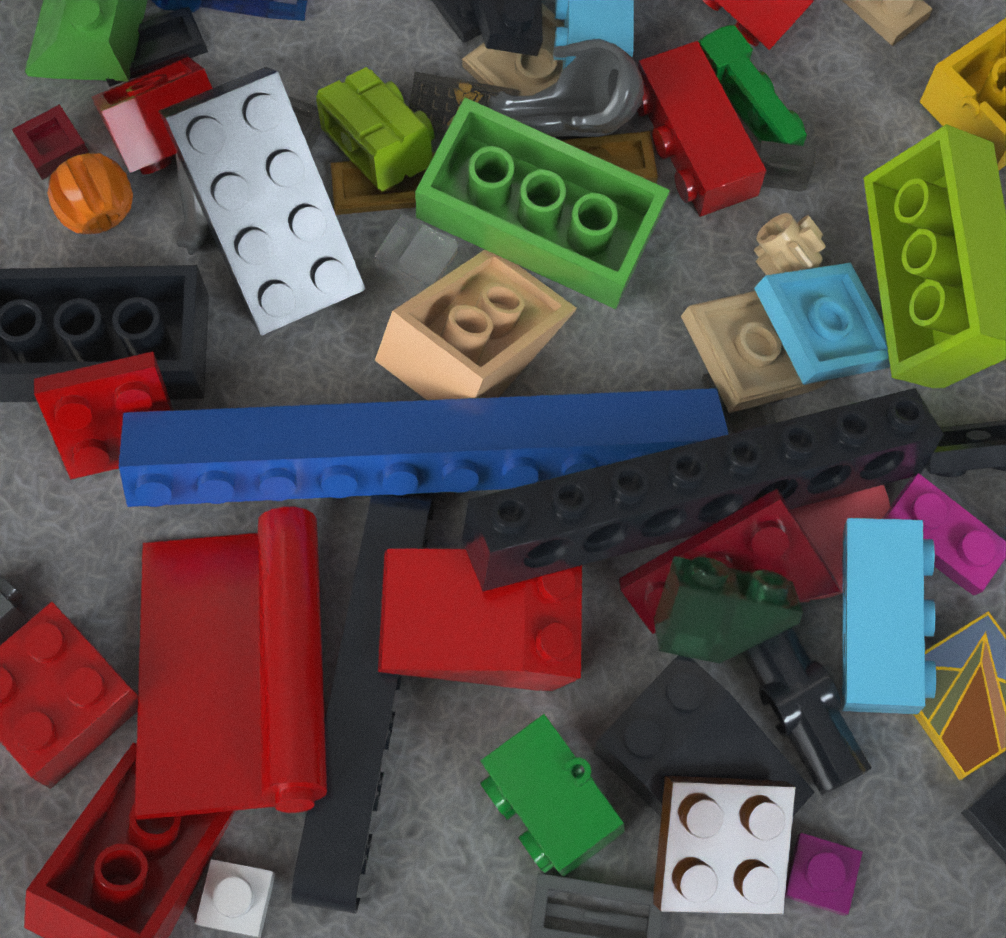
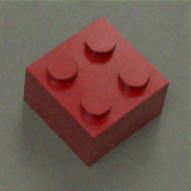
M50 602L0 645V743L32 779L49 789L54 787L138 711V694L53 602Z

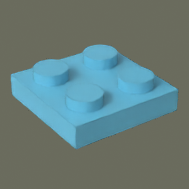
M851 262L766 275L754 288L803 385L890 367L884 324Z

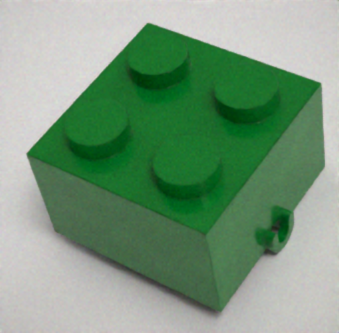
M545 714L480 760L490 775L480 782L481 786L507 820L518 814L528 828L518 839L544 873L555 867L563 877L567 876L625 832L624 822L594 783L591 777L590 764L583 758H576ZM581 766L584 767L585 772H582Z

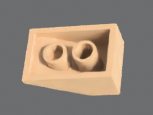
M483 250L392 311L375 361L426 400L500 397L577 308L519 265L487 250Z

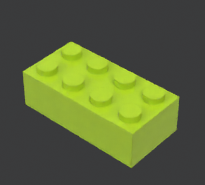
M946 124L863 177L891 377L929 388H946L1006 359V210L994 142Z

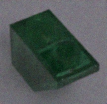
M674 556L654 617L658 649L661 652L720 664L799 624L803 610L793 581L787 580L776 572L756 570L754 573L728 568L722 562L709 557H696L690 560Z

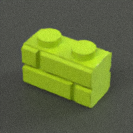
M365 67L346 76L343 83L338 80L318 90L316 102L321 129L377 189L384 191L402 182L405 175L412 177L428 168L433 158L431 141L435 137L432 124L424 112L421 110L413 112L404 103L403 96L395 83L392 81L384 83L371 69L369 70Z

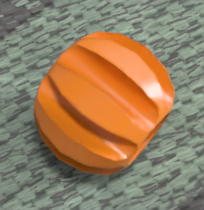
M85 153L63 162L51 174L47 192L51 209L63 226L78 234H98L115 227L129 214L133 199L130 181L125 171L116 161L101 153Z

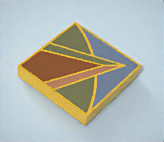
M989 611L925 651V660L935 661L936 693L934 699L925 698V707L918 714H913L959 780L1006 751V634Z

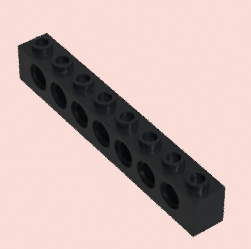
M913 388L468 499L462 541L484 592L696 535L775 489L779 491L791 510L914 477L918 473L921 475L944 434L917 389Z

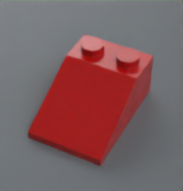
M389 548L385 551L378 672L535 691H554L581 678L582 565L483 592L466 549Z
M133 742L26 889L24 928L43 938H169L236 811L137 820L135 817L137 744Z

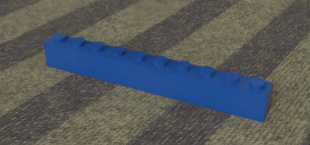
M717 388L123 413L119 471L127 507H159L163 505L201 503L221 504L225 502L266 500L284 501L287 499L345 498L351 496L406 495L437 492L462 493L467 491L511 489L728 435L729 432Z

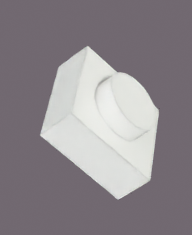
M211 859L195 925L261 938L276 873Z

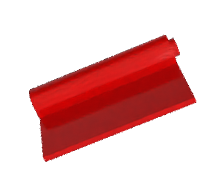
M283 506L270 509L258 518V533L143 543L135 784L136 819L142 820L275 807L276 810L285 813H299L312 809L315 805L314 801L323 798L327 793L316 516L304 508Z

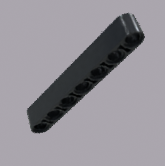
M416 494L371 495L325 719L327 793L323 798L314 801V807L306 813L293 877L292 903L354 914L358 911L361 899L357 897L360 874L365 875L373 835L369 834L372 811L377 812L384 772H381L384 749L389 750L396 713L392 711L395 690H400L402 675L378 672L385 551L389 548H427L428 540L425 539L427 520H432L433 497Z

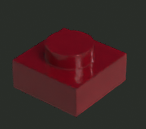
M60 104L12 129L17 141L42 180L51 176L59 165L77 155L89 153L84 141Z

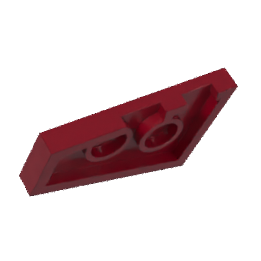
M777 489L619 578L621 592L652 634L753 612L766 607H775L841 592L837 580Z

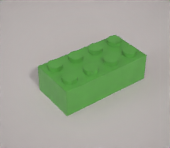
M464 97L415 191L416 218L616 309L661 216L670 190Z

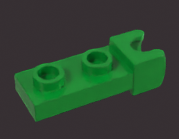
M726 25L701 38L698 42L733 108L775 164L782 170L797 162L807 137L804 124L799 115L793 110H788L776 95L768 75L763 71H758L750 61L753 48L735 25Z

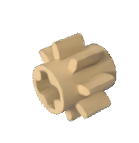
M789 213L778 215L768 221L757 234L756 239L760 245L754 249V252L759 257L756 263L765 275L818 268L822 262V255L819 251L826 247L821 240L823 233L809 215L803 217L798 223Z

